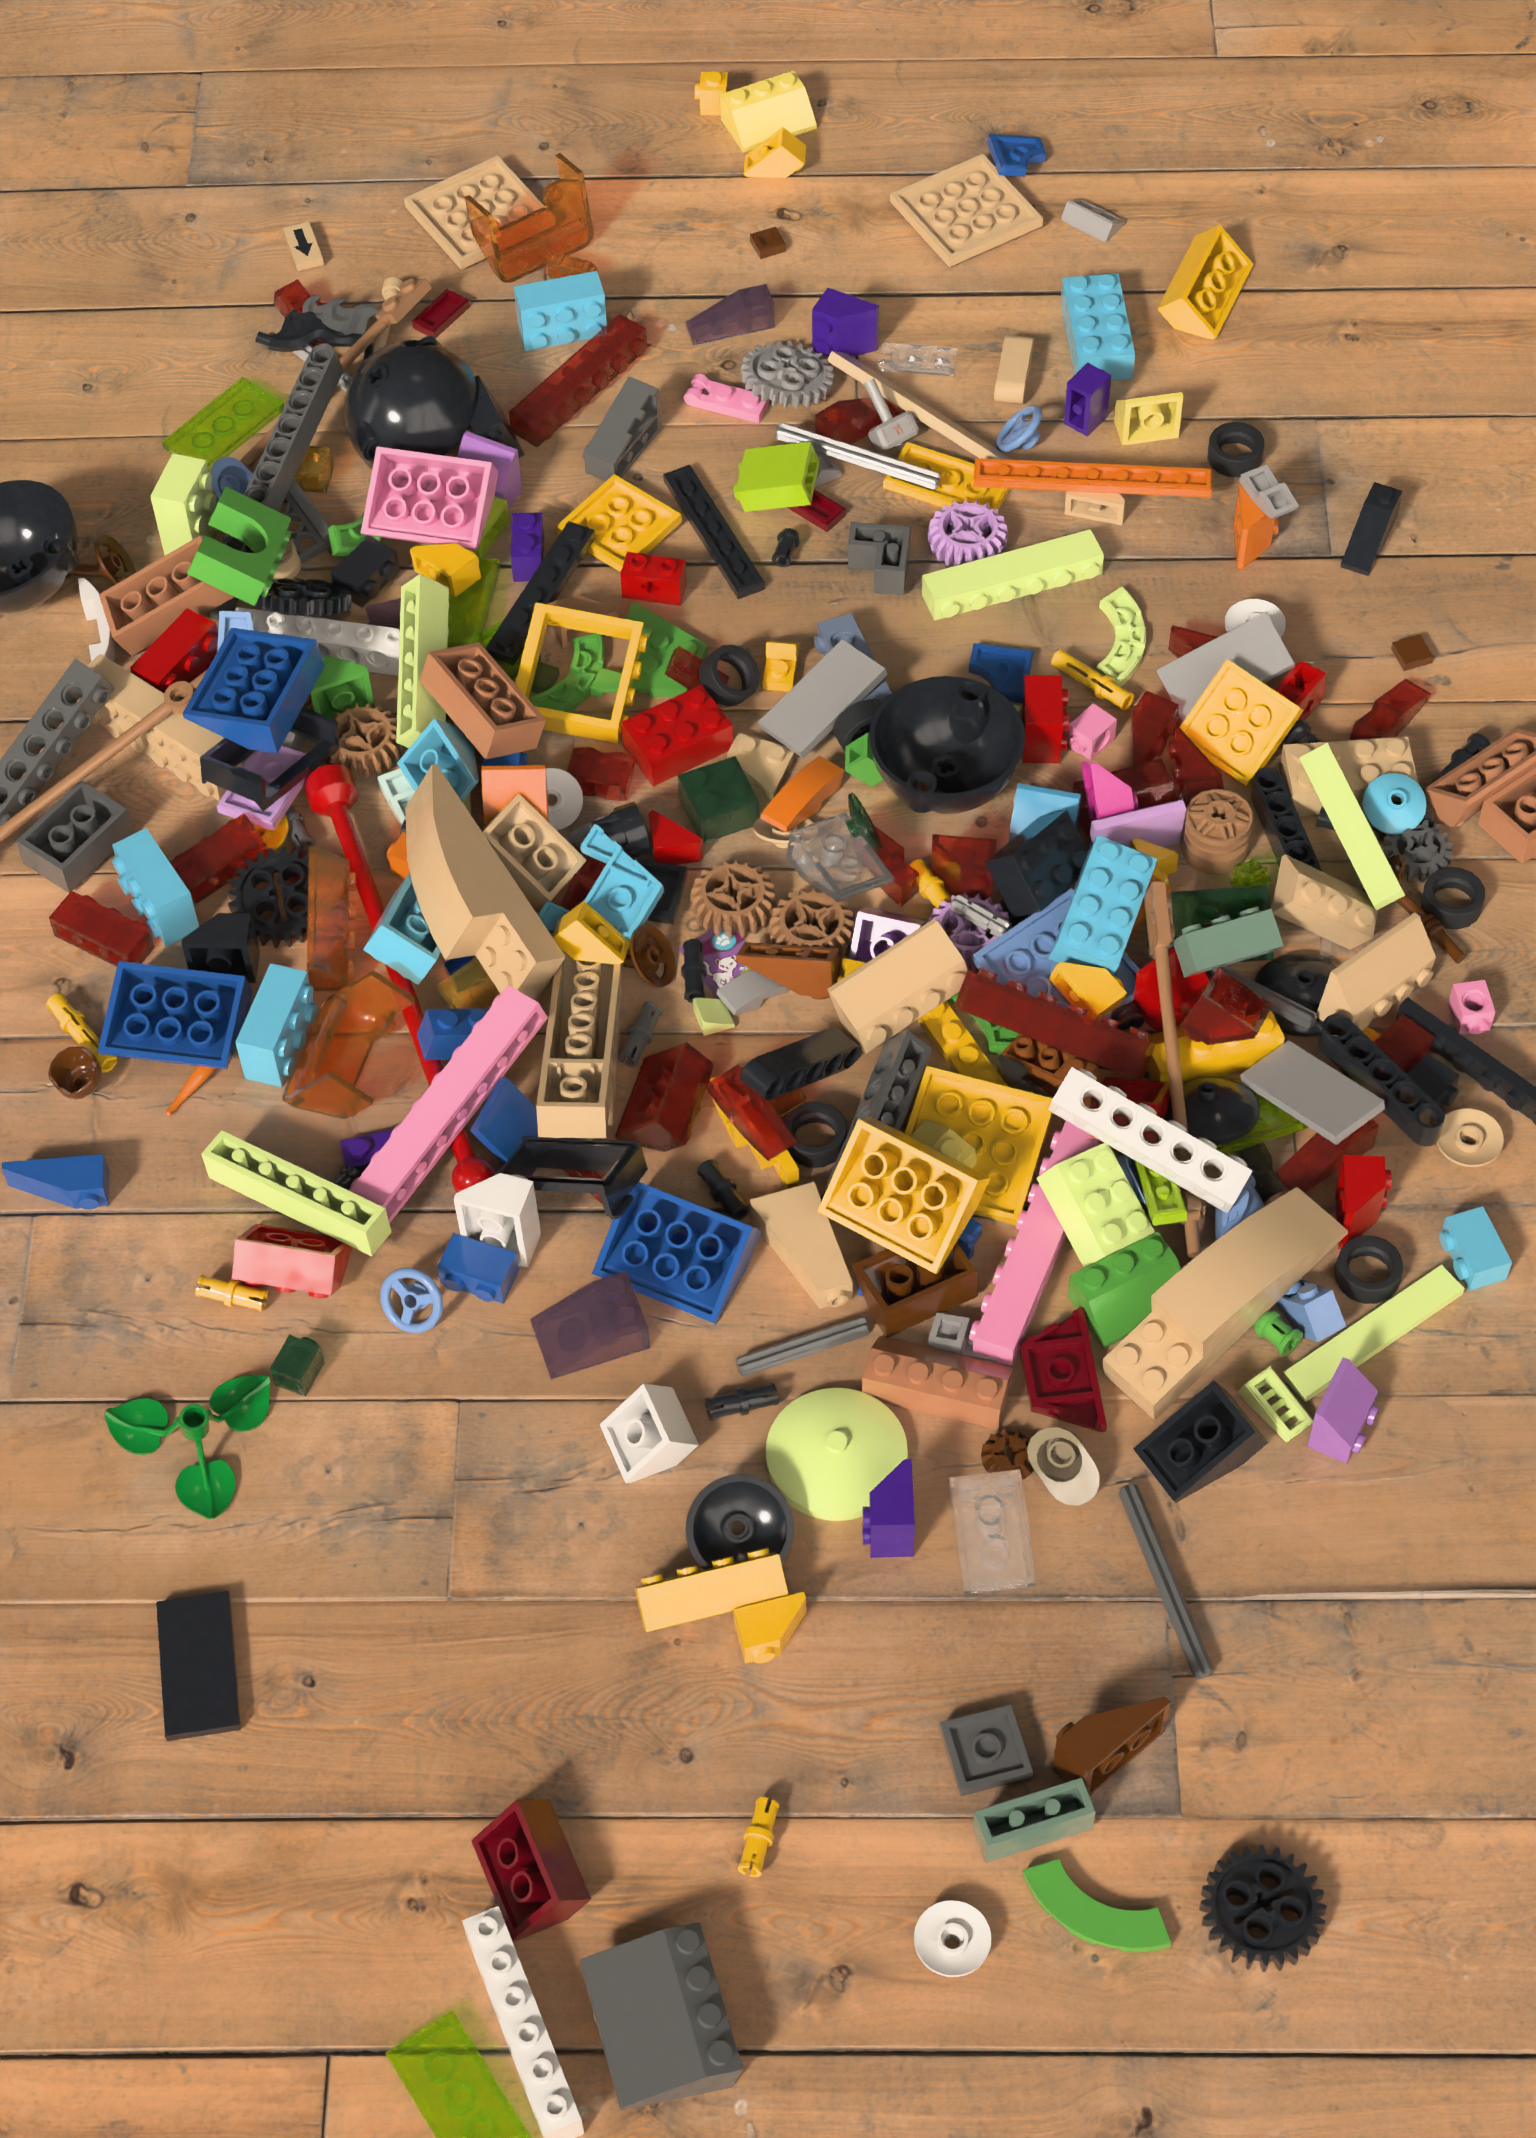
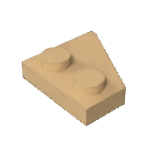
M739 732L727 753V763L736 771L743 773L745 779L752 785L758 784L766 791V797L769 800H772L779 792L796 758V753L786 746Z

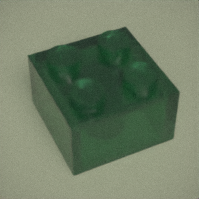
M736 756L677 775L679 800L697 836L702 838L703 843L751 828L754 822L760 818L759 800Z

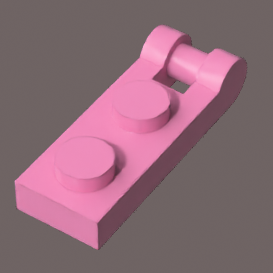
M702 374L694 376L691 381V388H688L684 395V401L690 406L755 423L760 422L769 405V399L761 402V395L752 396V391L710 381Z

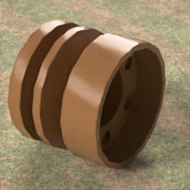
M1221 789L1204 791L1191 799L1186 808L1182 853L1192 867L1207 874L1222 875L1236 870L1243 864L1248 854L1249 837L1253 822L1252 810L1248 802L1236 793Z

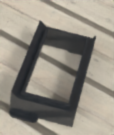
M305 702L290 732L314 741L318 745L267 786H265V780L262 779V776L244 768L236 767L256 750L247 749L224 738L200 757L202 783L210 782L256 802L264 812L339 750L338 721L305 708Z
M522 1136L523 1142L497 1174L524 1176L528 1180L533 1181L534 1190L599 1193L606 1216H610L611 1219H618L623 1216L634 1201L633 1196L629 1194L646 1173L648 1167L640 1141ZM536 1168L608 1171L603 1179L532 1175Z

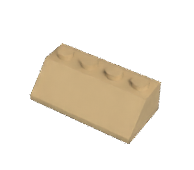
M1414 912L1331 971L1316 1013L1321 1021L1324 1022L1325 1018L1332 1014H1341L1349 1018L1363 1031L1372 1019L1377 1016L1383 1017L1397 1001L1403 1002L1411 994L1412 990L1418 986L1424 987L1433 976L1431 970L1436 956L1420 916Z
M934 918L827 990L846 1035L858 1043L867 1054L973 982L963 957L939 922Z

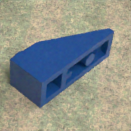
M104 1154L2 1162V1170L10 1187L74 1209H95L100 1206H109V1169Z

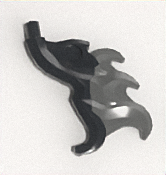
M320 295L311 296L304 302L302 314H298L297 310L293 309L285 317L282 328L277 334L272 336L259 331L255 342L268 346V350L279 352L298 351L319 340L331 346L352 347L367 331V322L375 317L380 309L372 304H359L354 308L345 309L340 306L345 303V298H335L325 305L318 306L316 303L320 301ZM372 343L363 351V362L373 353Z

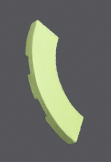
M1123 586L1100 600L1099 608L1112 623L1115 642L1107 657L1096 666L1097 672L1103 676H1111L1115 680L1114 683L1121 687L1138 669L1143 658L1146 643V627L1141 615V609Z

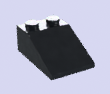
M1213 1380L1133 1449L1171 1499L1177 1503L1242 1466L1269 1442L1229 1392Z

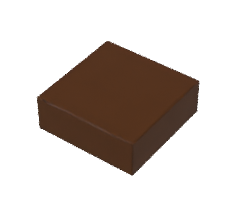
M776 227L750 234V242L760 259L786 252V243Z
M1421 635L1392 642L1391 650L1404 671L1432 663L1433 655Z

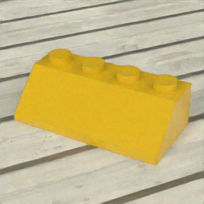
M1220 224L1194 237L1157 309L1174 329L1213 340L1217 338L1254 264Z
M1253 1005L1176 1027L1182 1083L1200 1077H1222L1249 1069L1284 1044L1285 1037L1272 1011L1258 1005ZM1163 1031L1134 1039L1133 1043L1146 1071L1149 1073L1150 1080L1169 1082Z

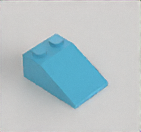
M436 718L431 721L397 762L414 791L417 790L432 764L438 765L461 801L465 799L479 782L474 749L465 734L458 726Z

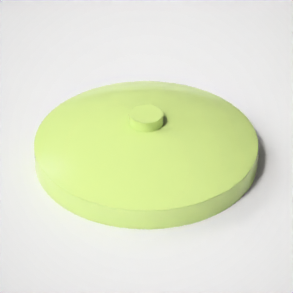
M847 1388L820 1389L795 1399L776 1417L766 1441V1466L773 1486L784 1496L787 1503L796 1510L814 1518L830 1521H844L862 1517V1507L869 1506L870 1492L908 1456L906 1436L902 1425L894 1413L873 1396Z

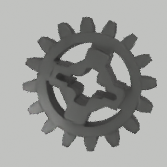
M1424 820L1422 825H1418L1413 830L1408 828L1403 834H1388V836H1385L1383 852L1387 859L1394 855H1400L1405 859L1403 873L1407 874V881L1411 882L1415 876L1418 877L1421 883H1424L1425 876H1430L1435 871L1446 868L1447 865L1451 864L1453 843L1447 842L1448 833H1439L1440 826L1438 824L1431 828L1428 827V820Z

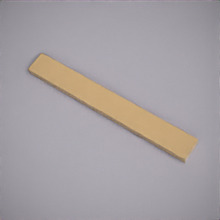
M831 351L827 359L829 363L862 384L874 378L884 398L906 412H910L914 417L978 458L1014 460L849 354Z

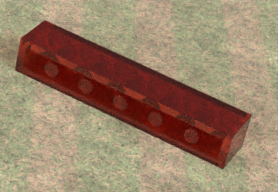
M622 314L616 316L509 411L510 426L514 434L535 447H539L545 440L550 439L556 430L564 423L569 422L575 413L583 406L588 405L595 395L607 388L614 378L623 373L633 361L645 353L647 350L646 328Z
M979 968L978 973L967 971L953 1008L1137 1080L1143 1079L1156 1046L1155 1042L1148 1040L1149 1033L1131 1027L1129 1032L1117 1028L1119 1021L1100 1015L1098 1020L1086 1016L1088 1009L1072 1003L1069 1004L1068 1008L1056 1004L1057 997L1039 991L1038 997L1026 992L1028 986L1010 979L1008 985L996 981L998 974Z

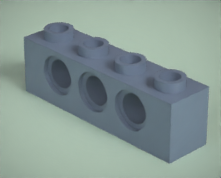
M852 613L817 623L818 636L814 637V643L818 654L825 656L843 639L875 661ZM885 678L863 700L875 699L883 702L889 697L892 692ZM871 723L860 728V730L868 729Z

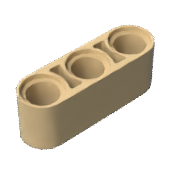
M1005 335L995 385L994 402L1023 405L1033 354L1034 338Z

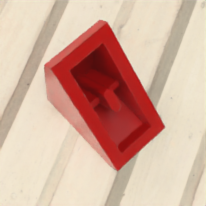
M653 809L648 813L654 862L679 865L700 862L703 859V841L701 837Z

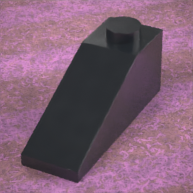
M1376 482L1373 483L1345 551L1341 568L1369 576L1398 516L1402 490Z

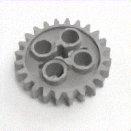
M777 340L775 346L766 342L765 348L756 345L755 351L748 350V356L744 355L740 375H742L741 382L746 383L745 389L752 390V396L761 395V402L769 399L772 400V406L779 402L782 403L783 408H787L788 404H792L795 409H798L801 403L807 408L810 401L819 404V399L825 400L827 393H831L834 374L832 373L833 366H828L829 361L822 359V353L813 354L812 347L805 350L802 349V343L795 347L792 346L791 341H788L787 345H782Z

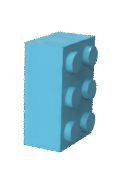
M597 271L514 286L518 330L525 351L608 336L605 294Z
M147 828L112 844L115 854L112 863L119 876H121L117 878L118 883L125 895L131 894L134 898L131 901L137 914L140 917L145 915L148 919L146 925L153 938L160 937L164 945L168 947L182 940L199 927L190 891Z
M409 872L389 901L363 950L372 955L376 960L397 971L404 978L419 985L437 961L441 952L421 912Z
M270 963L235 1041L245 1079L282 1087L286 1077L292 1075L298 1049H303L307 1036L306 1030L309 1023H314L318 1012V1006L314 1004L313 999L314 989L310 985L307 971Z

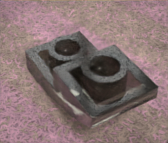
M1002 1054L999 1055L997 1058V1072L1008 1087L1049 1097L1040 1086L1029 1084L1028 1069L1023 1063L1017 1059H1009Z
M1262 1138L1229 1145L1230 1154L1245 1161L1247 1168L1252 1170L1251 1174L1256 1181L1254 1189L1260 1195L1263 1203L1273 1195L1284 1191L1273 1170L1272 1156Z

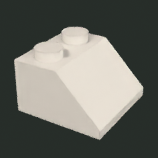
M643 1383L600 1424L625 1483H632L677 1466L699 1446L673 1387Z

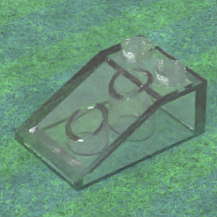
M846 813L790 832L786 858L803 880L838 902L892 883L894 880L892 874Z
M1020 1469L950 1477L948 1501L964 1594L1036 1586L1027 1506Z

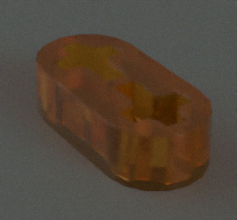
M563 254L552 255L545 266V272L550 279L597 271L599 275L598 268L592 262Z

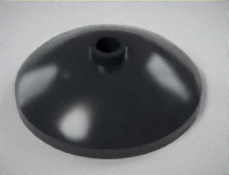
M1286 954L1265 964L1258 972L1255 982L1317 1013L1330 973L1337 967L1328 960L1312 954ZM1273 1013L1281 1031L1285 1034L1299 1037L1321 1035L1323 1021L1318 1017L1315 1025L1306 1030Z
M1200 1077L1183 1082L1188 1134L1196 1139L1201 1137L1215 1145H1222L1242 1138L1257 1124L1260 1117L1259 1101L1253 1091L1245 1085L1223 1077ZM1171 1098L1165 1118L1167 1122L1173 1120Z
M734 1474L712 1481L698 1493L687 1514L685 1533L689 1550L702 1569L712 1568L713 1560L733 1556L734 1562L748 1559L747 1552L761 1548H768L769 1553H778L782 1564L793 1542L794 1521L786 1499L773 1485L755 1476ZM735 1521L743 1523L744 1528L740 1534H733L731 1531V1525Z

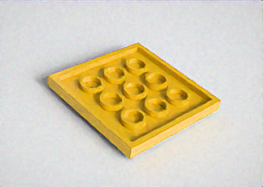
M926 1066L905 1134L911 1136L926 1119L948 1127L976 1149L977 1164L972 1169L990 1177L974 1214L1017 1225L1019 1215L1024 1210L1053 1115L1048 1110L1053 1098Z

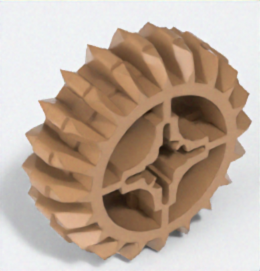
M356 703L353 709H348L344 706L343 713H333L332 718L338 721L339 750L326 760L327 764L346 766L356 780L359 775H364L367 779L371 773H376L380 776L383 768L391 770L392 762L399 761V754L403 753L404 746L396 743L397 718H394L391 711L384 712L381 705L373 709L370 703L365 707H360Z
M736 858L734 864H728L724 859L721 864L722 866L712 863L710 871L702 870L700 878H695L693 888H691L690 900L692 901L691 911L695 914L697 923L703 924L706 932L714 929L716 937L725 932L730 940L733 933H739L743 939L746 931L755 935L757 926L765 928L767 919H771V913L776 906V889L774 883H771L769 874H763L761 866L752 869L750 860L742 865Z
M814 887L810 893H806L801 888L799 895L796 896L789 892L787 900L780 899L778 908H773L769 921L770 940L772 944L839 948V955L845 956L847 948L851 947L855 916L853 911L849 910L848 903L841 902L839 894L830 897L828 889L823 893H817ZM795 920H797V922L794 923V927L788 929L789 925ZM836 926V930L828 936L827 934L830 933L831 929Z

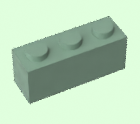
M1253 907L1240 912L1241 918L1231 920L1229 915L1211 920L1212 926L1203 929L1200 923L1183 928V935L1174 939L1173 945L1184 978L1264 955L1283 947L1284 944L1272 908L1260 912L1258 907Z
M1082 1778L975 1811L973 1830L984 1860L988 1863L1093 1829L1096 1812Z

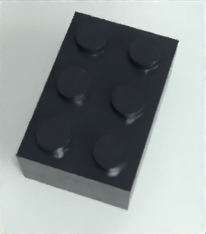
M1063 810L1038 817L986 860L985 864L1013 918L1041 912L1073 885L1079 878L1088 851L1068 811Z

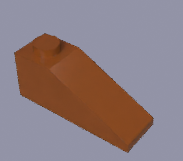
M744 942L736 955V961L799 995L811 996L817 1000L830 997L827 989L837 983V979L840 976L839 948Z

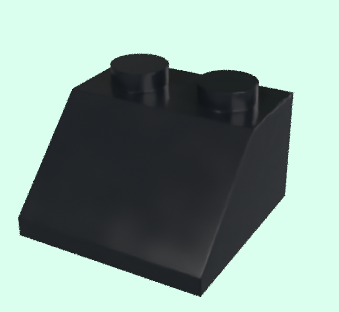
M218 913L182 939L181 945L189 970L246 976L249 983H256L260 949L251 913Z

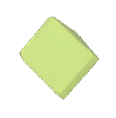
M693 999V1010L703 1036L735 1027L730 1012L721 999Z

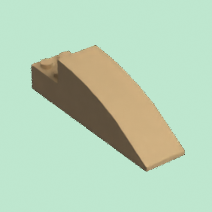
M432 764L406 806L407 862L412 885L431 935L445 960L476 955L500 994L509 985L531 999L536 1000L566 957L438 765Z
M562 951L566 958L554 974L537 1097L538 1137L607 1138L608 1125H613L623 963L615 965L574 960L565 951Z
M1298 1187L1294 1188L1233 1227L1151 1295L1152 1312L1103 1358L1104 1375L1155 1420L1348 1234V1230Z

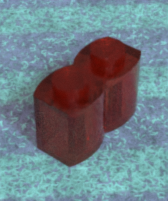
M593 747L573 748L567 772L577 780L583 796H598L606 800L627 801L635 773L634 758L623 752L603 753Z

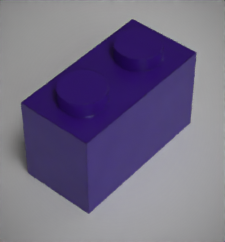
M1087 362L1067 382L1065 425L1088 437L1108 417L1111 385L1110 374Z
M542 512L512 513L511 565L513 582L530 581L544 559L545 536Z

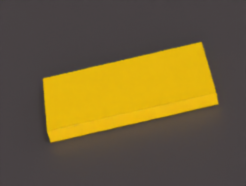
M906 442L897 459L940 473L941 482L936 490H932L886 475L883 480V488L940 507H943V505L951 507L953 500L961 504L966 499L968 503H974L976 500H978L980 505L989 503L991 509L999 510L1010 491L1009 488L973 487L974 463Z

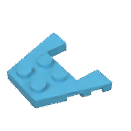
M594 824L580 848L582 853L606 863V866L584 901L630 941L633 931L637 927L644 925L664 893V887L640 863L629 857L615 840L612 841L601 827ZM546 901L538 916L549 933H553L558 920L567 914L569 910Z

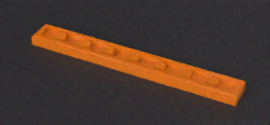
M975 458L973 487L1211 498L1212 469Z

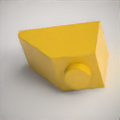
M782 127L745 155L743 174L750 178H787L792 173L798 172L803 168L806 162V145Z
M457 543L414 546L410 549L414 571L449 587V594L457 597L481 578L477 555L472 550H467Z
M585 901L558 920L552 935L562 951H565L574 960L620 965L624 962L630 946V941Z
M1060 962L1054 967L1048 978L1091 1027L1118 1008L1127 995L1121 980L1116 976H1112L1106 968Z
M804 1592L733 1609L734 1626L745 1664L750 1662L765 1663L772 1660L775 1656L781 1655L806 1615V1596Z

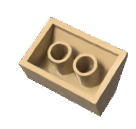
M519 793L481 830L535 912L539 911L546 901L550 902L587 861Z
M1286 854L1282 856L1272 904L1274 915L1349 950L1373 939L1378 910L1374 908L1364 891Z

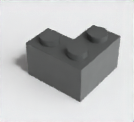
M851 522L848 539V568L874 570V593L904 596L910 556L911 527Z

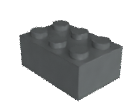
M80 781L16 840L23 864L70 893L114 851L112 844L130 836L134 831L127 808L84 781Z

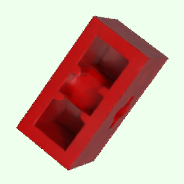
M627 552L620 573L622 598L681 606L687 585L686 561L684 559Z
M1300 660L1275 688V691L1303 709L1304 711L1298 719L1306 720L1325 697L1327 673Z

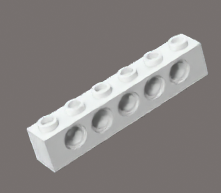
M236 607L235 611L251 613L255 631L316 639L322 661L326 655L364 665L369 672L398 676L400 629L301 615H283L277 612Z
M1071 1067L1048 1108L1050 1112L1226 1213L1229 1212L1252 1173V1170L1247 1168L1245 1161L1234 1155L1226 1156L1216 1150L1217 1146L1205 1138L1200 1137L1196 1139L1186 1133L1187 1129L1180 1123L1173 1120L1167 1122L1156 1116L1157 1112L1150 1106L1143 1103L1137 1105L1126 1098L1127 1095L1119 1088L1102 1085L1096 1081V1076L1085 1069L1076 1070ZM1088 1096L1096 1098L1100 1107L1097 1109L1087 1108L1083 1103V1098ZM1113 1115H1125L1129 1119L1130 1125L1125 1127L1117 1125L1113 1120ZM1143 1132H1155L1160 1142L1157 1144L1148 1143L1143 1137ZM1182 1148L1186 1150L1189 1154V1160L1179 1161L1176 1159L1173 1149ZM1206 1165L1214 1166L1219 1171L1220 1177L1216 1179L1207 1177L1203 1167Z
M499 1906L462 1920L467 1940L542 2137L576 2138L583 2135L584 2129L581 2117Z

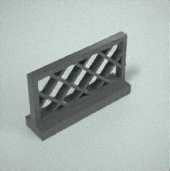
M294 479L283 502L288 503L286 510L280 513L292 518L291 521L301 522L298 531L290 530L292 531L290 538H295L294 545L301 564L325 550L331 555L332 549L328 524ZM302 539L314 540L316 544L308 549H299Z

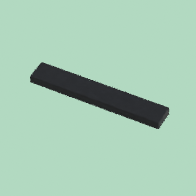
M687 465L663 474L664 483L737 599L765 590L764 580L692 467Z

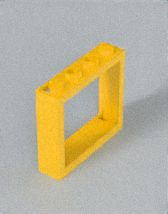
M536 602L515 682L528 699L547 625L630 640L611 720L535 706L546 719L543 730L619 744L622 732L621 722L629 718L628 715H625L627 706L632 707L634 704L636 689L632 688L634 679L639 680L642 662L638 661L640 652L645 653L647 649L648 635L644 634V622Z

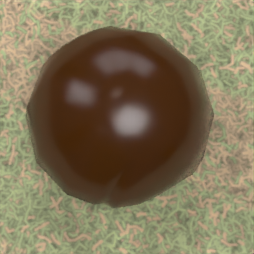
M73 1046L62 1050L55 1056L50 1063L48 1077L63 1096L69 1099H82L93 1093L102 1081V1067L97 1058L85 1047Z

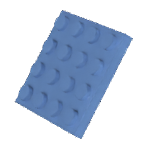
M1072 888L1056 898L1041 912L1032 914L977 951L971 958V961L1033 1037L1063 1051L1080 1041V1036L1090 1034L1109 1021L1114 1012L1112 1011L1091 1027L1048 979L1054 967L1058 964V962L1048 958L1074 892ZM1125 951L1119 967L1113 975L1121 980L1127 992L1119 1007L1133 1003L1136 974L1140 970Z

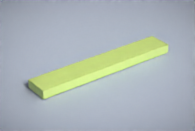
M1328 743L1301 756L1299 759L1374 908L1378 910L1405 896Z
M1441 1264L1284 1371L1282 1378L1306 1403L1329 1386L1343 1357L1349 1359L1358 1367L1463 1295L1465 1288Z

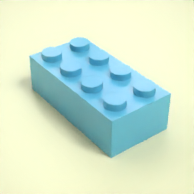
M1119 274L1062 278L1060 303L1074 375L1088 362L1110 374L1111 381L1133 379L1135 351Z
M1097 835L1085 859L1048 959L1058 963L1065 962L1106 968L1113 976L1119 967L1158 859Z

